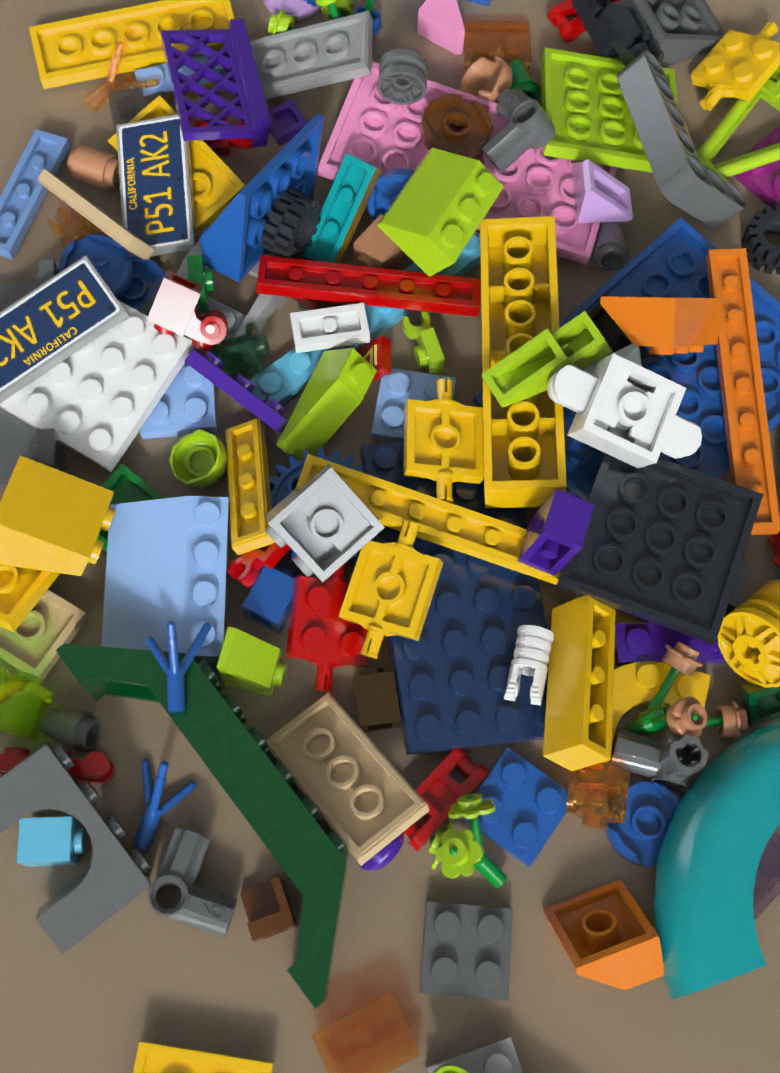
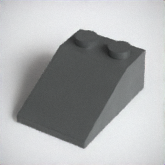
M631 0L646 27H649L652 32L649 42L657 40L664 53V58L660 62V65L664 68L710 52L725 35L724 30L705 0Z

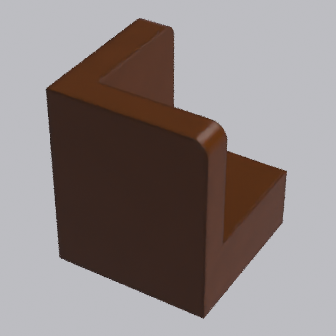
M279 874L270 876L271 880L244 889L240 893L249 920L247 925L254 942L297 927Z

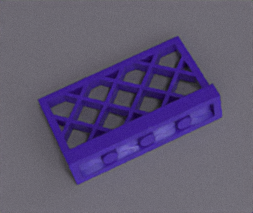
M230 19V29L161 30V42L183 140L251 138L253 147H267L270 116L244 19ZM184 43L190 48L183 53L171 46V44ZM223 43L224 47L217 52L207 46V44ZM199 52L210 60L203 65L192 57ZM218 64L230 71L225 77L213 71ZM185 65L196 73L189 78L178 70ZM205 77L216 85L209 90L198 82ZM225 89L237 97L232 102H229L220 97L219 94ZM189 90L202 97L196 104L183 97ZM210 102L222 109L217 116L204 109ZM232 115L241 120L244 125L232 126L225 122V120ZM197 116L209 124L205 127H190L189 122Z

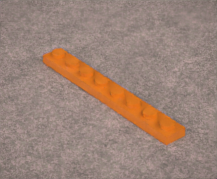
M746 248L711 249L707 253L706 263L710 298H721L716 352L731 483L763 494L751 535L778 534L780 531V516Z

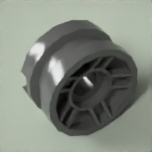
M399 48L386 52L381 57L379 64L377 90L380 96L386 101L399 105H409L420 101L425 96L427 88L428 63L426 59L422 60L420 53L412 49Z

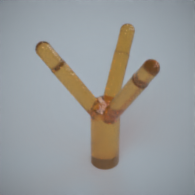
M121 41L116 45L105 84L84 100V103L92 113L115 94L159 85L157 79L130 83L136 79L134 71L113 83L124 47Z

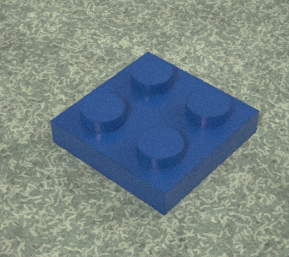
M507 748L476 792V794H481L483 799H493L496 809L490 814L478 816L481 833L529 868L577 796L510 748ZM461 818L470 825L469 819Z

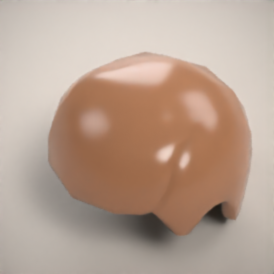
M498 55L495 56L496 61H490L485 57H481L467 69L461 79L459 90L498 103V96L507 88L511 90L513 71L507 62Z

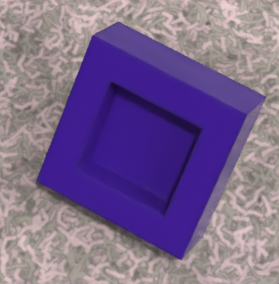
M293 99L268 109L270 116L269 131L278 146L290 142L307 125L306 119Z

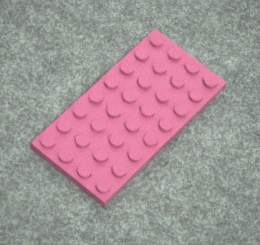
M372 61V75L354 78L319 163L317 175L334 181L346 153L382 170L381 174L398 168H407L415 171L429 151L420 136L422 116L426 112L428 104L441 95L459 94L462 95L461 100L472 104L474 99L482 104L489 113L492 122L489 141L505 128L508 123L498 114L496 110L498 103L427 80L425 96L414 104L399 105L386 101L377 90L379 63ZM453 123L450 124L449 129L454 132H461L463 127H456ZM543 147L538 149L529 148L501 174L484 152L474 158L479 160L504 186L484 219L555 216L556 256L585 266L587 265L601 222L577 223L571 163H579L581 161L543 156ZM596 164L615 177L617 167Z

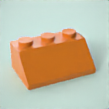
M601 296V306L634 346H648L649 354L673 355V353L704 352V345L718 344L721 298Z

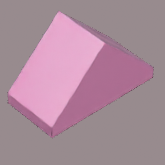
M426 0L418 10L417 34L455 55L463 53L465 34L457 0Z

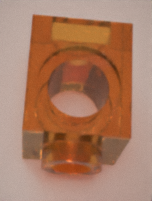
M598 763L571 771L566 813L581 818V825L589 828L607 829L608 823L625 824L630 773L610 763Z

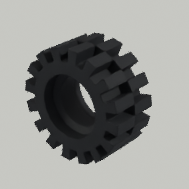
M290 188L287 190V193L283 192L281 199H277L274 203V210H270L268 217H270L269 221L264 224L263 229L266 231L262 233L261 239L264 240L262 247L282 258L299 259L300 254L303 255L306 252V246H310L312 235H315L318 230L316 225L320 223L321 218L319 215L322 213L320 202L295 189Z
M776 204L773 211L769 205L765 206L763 211L759 209L755 213L744 232L741 243H743L742 248H746L748 253V263L753 260L756 261L755 269L759 270L761 266L766 267L765 273L771 274L776 269L777 275H779L780 246L770 243L764 235L765 233L780 235V205Z

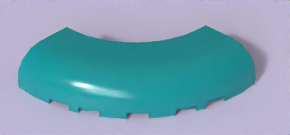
M780 720L752 731L731 744L713 759L686 791L678 803L668 826L657 860L653 913H655L656 932L659 935L664 962L663 976L672 1000L767 966L755 928L753 901L755 878L761 856L769 839L780 825Z

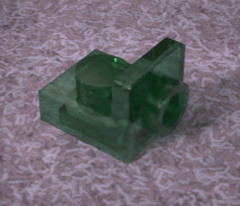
M252 322L246 324L245 335L223 340L213 345L210 352L226 363L222 370L234 378L237 373L244 377L263 372L266 356L270 354V348L265 334H259L255 323Z

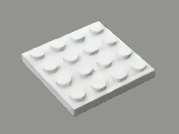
M121 301L119 303L128 314V318L0 403L2 409L37 429L54 428L62 444L110 472L113 471L184 365L187 356L195 348L192 346V340L175 333L174 336L157 331L153 327L154 323L147 321L148 316Z

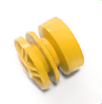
M780 579L771 580L764 584L724 617L717 637L720 651L725 661L735 673L749 683L764 688L780 686Z

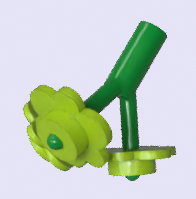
M481 794L461 796L457 799V804L450 806L448 816L451 819L463 817L469 819L471 830L464 829L459 832L453 829L454 822L450 821L446 831L438 828L435 836L429 838L431 846L428 852L435 855L431 868L436 869L440 861L442 862L441 871L443 875L454 879L460 874L463 876L472 875L475 867L495 888L501 887L506 882L507 875L485 854L478 820L479 815L490 814L496 810L494 800L483 799Z

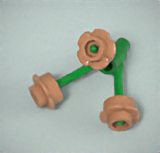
M677 641L674 647L666 644L667 652L662 661L672 668L657 694L648 704V709L640 712L639 718L627 723L629 732L637 735L647 732L649 735H652L664 729H671L678 736L687 734L698 738L702 734V728L717 726L720 738H731L734 742L738 741L741 733H747L748 718L746 710L738 708L735 701H730V705H718L716 717H707L704 707L700 705L696 698L691 696L685 697L684 700H677L669 708L664 704L663 701L680 672L692 676L697 667H702V663L697 660L700 652L681 641Z

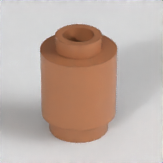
M80 145L76 150L71 151L67 167L71 171V176L74 180L103 189H108L109 187L117 188L119 186V161L114 154L85 145Z

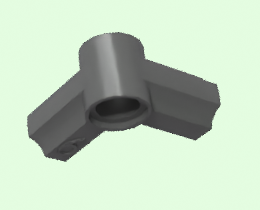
M507 88L498 96L499 101L496 110L508 125L481 148L501 174L529 148L538 149L543 147L555 134V126L538 101L530 99L519 88L515 90Z
M618 729L613 739L611 760H609L608 765L650 777L653 783L663 784L672 790L687 791L691 776L706 766L708 751L701 745L700 738L687 734L683 735L679 740L661 739L658 741Z
M176 828L157 878L149 889V903L155 913L163 919L174 920L225 938L238 900L195 885L211 840L198 833ZM168 886L180 889L182 897L176 907L164 909L158 905L157 899L162 889Z

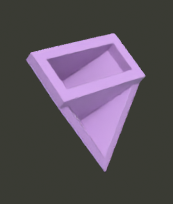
M589 159L579 163H571L577 223L627 222L633 219L629 187Z

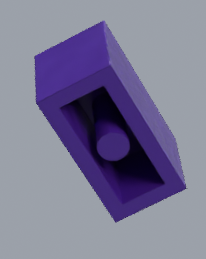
M556 489L531 518L517 561L555 576L582 549L595 504L583 500L581 496L574 492Z

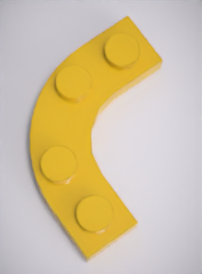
M644 661L630 663L614 669L612 744L615 730L621 717L629 709L650 703L672 668L670 665L663 662ZM694 671L692 676H688L680 672L663 701L664 704L669 708L677 700H684L685 697L691 696L696 698L700 705L705 708L711 675ZM609 761L586 768L605 772Z

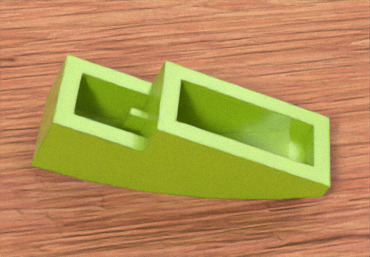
M584 311L552 334L548 328L485 371L481 376L503 408L548 390L549 379L554 373L565 366L574 365L585 370L612 353V350L586 311Z

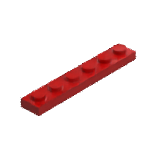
M261 255L257 277V294L350 304L364 303V305L478 317L481 299V279L439 274L429 277L426 273Z

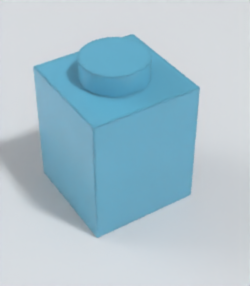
M72 816L19 819L18 864L27 867L79 865V856L85 853L87 846L86 828L81 827L79 820Z

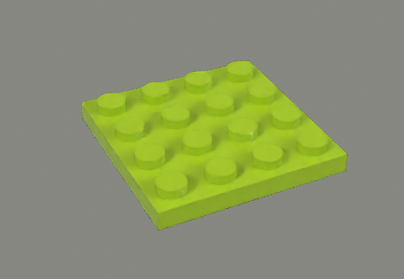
M544 48L541 57L542 109L555 126V134L543 146V156L581 162L589 159L594 164L653 173L617 79V74L625 68L621 60ZM662 67L678 105L675 69Z

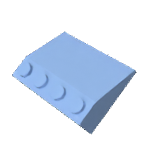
M182 496L111 504L110 507L116 509L108 529L101 646L150 650L145 640L151 636L162 651L168 652L167 622L174 621L178 653H187L203 624L209 622L211 629L194 657V661L197 664L203 660L207 664H218L225 640L229 497Z

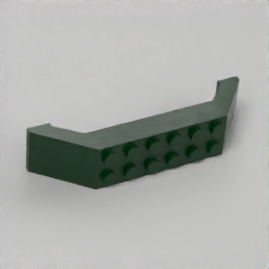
M66 643L58 647L56 652L77 681L96 701L107 695L155 702L162 705L303 896L297 958L296 963L288 968L287 971L315 1009L327 1000L347 875V861L345 857L349 854L346 845L333 829L327 833L323 831L319 825L323 820L317 807L306 794L300 799L293 791L297 787L294 777L280 759L274 764L270 761L268 757L272 753L268 748V743L255 726L249 730L245 728L243 724L247 720L243 715L244 712L229 692L223 697L220 695L219 692L223 688L205 660L197 664L193 659L184 675L185 711L168 712L167 675L151 650ZM162 651L169 661V653ZM178 653L179 665L186 653Z

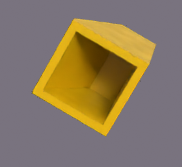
M20 455L0 501V564L81 576L88 562L96 564L104 542L97 538L100 529L108 531L116 509L109 507L114 491Z

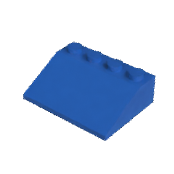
M317 113L236 195L214 223L205 228L200 238L205 266L240 282L259 262L261 255H265L268 252L262 247L264 240L261 237L262 233L266 231L263 227L265 222L269 221L270 217H268L270 210H274V203L277 199H281V194L283 192L287 193V190L291 188L311 198L314 197L324 115Z

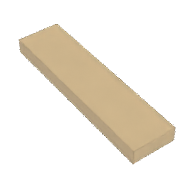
M46 169L42 170L37 178L40 184L124 248L144 260L150 258L155 250L69 184Z

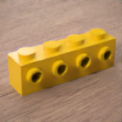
M588 595L552 609L551 631L554 633V640L551 643V652L549 654L543 756L570 771L611 760L616 611Z

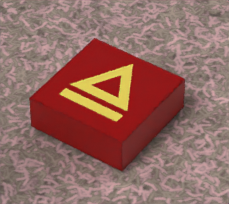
M381 335L371 340L370 343L356 348V351L377 370L372 382L392 373L391 339Z

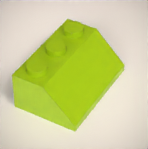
M432 148L427 152L377 226L430 277L456 262L504 186L479 160Z

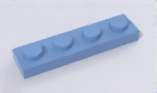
M35 129L0 196V256L14 260L49 191L38 182L37 178L43 169L57 176L71 148L68 138Z

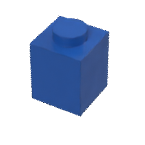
M264 566L242 604L245 617L281 634L291 614L294 580L297 575L281 566L272 570Z

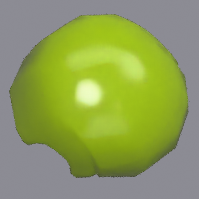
M201 429L189 433L172 447L169 462L173 475L181 483L192 488L214 485L225 473L228 460L227 450L215 434L213 435Z

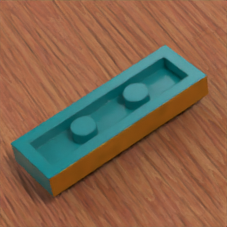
M346 153L322 207V213L319 215L321 220L316 225L318 230L315 235H312V242L310 246H306V252L303 256L313 261L341 263L382 170Z

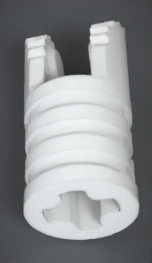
M522 625L517 630L518 637L513 653L514 659L511 661L504 699L516 700L519 694L522 674L534 677L530 688L531 704L541 706L554 633L543 627Z

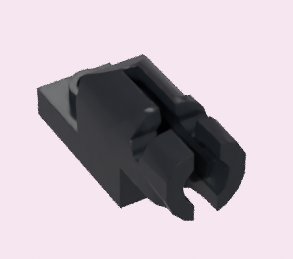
M574 0L572 2L576 13L601 57L612 58L619 56L625 67L645 50L654 55L659 63L664 58V53L657 40L649 42L652 32L649 27H646L631 0L610 3V0Z

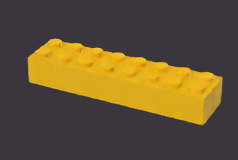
M555 216L483 219L480 223L483 373L548 328L552 334L560 328ZM483 379L485 508L541 507L556 489L566 491L567 487L563 406L550 399L548 390L502 408Z

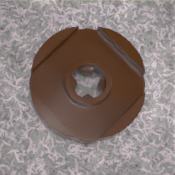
M445 94L433 99L426 107L420 127V136L427 149L436 148L472 159L483 153L481 148L488 143L492 127L490 115L484 106L474 99L472 104L461 100L462 95ZM454 123L456 127H463L461 132H454L449 129L450 124Z

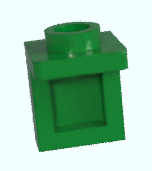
M202 255L187 256L188 280L204 286L196 305L199 314L210 311L208 291L215 290L212 268H205Z

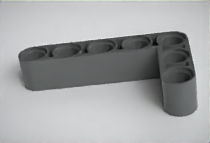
M643 51L617 74V79L657 184L663 195L672 204L709 227L717 229L746 208L745 200L731 182L701 163L662 66L649 51Z

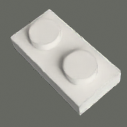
M364 303L290 313L296 353L370 343V332Z

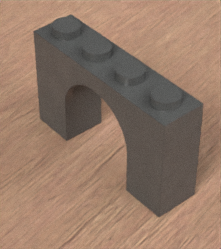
M48 741L0 776V833L25 815L46 809L60 810L74 816L88 831L93 852L86 870L75 882L40 907L36 915L37 922L61 954H64L151 886V880L147 873L153 868L138 848L131 852L123 842L122 838L127 833L116 817L111 814L106 818L96 804L101 801V798L90 782L85 779L79 783L70 769L75 766V763L64 747L60 744L53 748Z

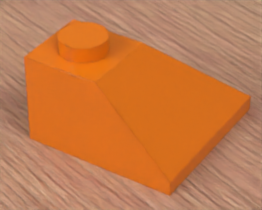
M621 879L543 909L546 920L577 975L622 990H628L664 975V962L659 935Z

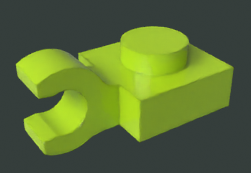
M425 311L421 312L422 325L418 327L411 325L408 316H404L402 324L403 333L418 343V346L414 347V356L419 369L425 368L428 374L443 376L445 358L434 327L431 328L430 326L431 319L429 314Z

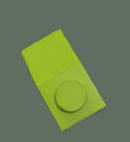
M228 627L217 669L225 686L273 697L275 686L282 687L287 663L282 662L283 658L280 648L237 628Z

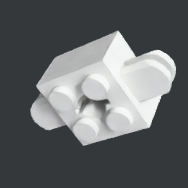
M613 353L597 362L593 374L574 365H567L554 373L549 379L547 389L550 399L576 412L567 435L636 468L657 463L661 452L674 459L690 456L701 445L702 434L700 427L676 414L686 388Z

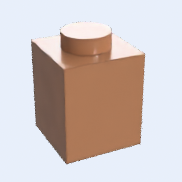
M382 214L354 242V263L356 266L394 269L406 256L377 226L383 217Z

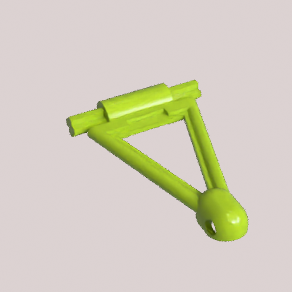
M780 66L750 101L737 100L697 151L701 163L725 179L780 160V143L715 165L711 162L760 98L780 111Z

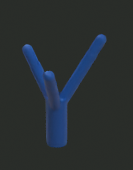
M174 621L167 622L169 661L153 637L149 636L145 640L167 675L168 712L185 711L184 675L211 629L209 622L203 624L180 665Z
M144 759L141 765L145 812L132 846L148 851L161 816L194 790L196 783L194 781L189 782L159 806L168 763L166 761L160 763L153 789L150 762Z

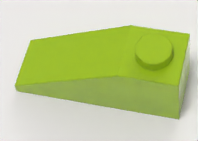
M354 348L324 351L276 445L289 456H294L299 462L303 461V450L307 449L310 455L315 456L318 453L319 447L325 445L362 402L377 370Z

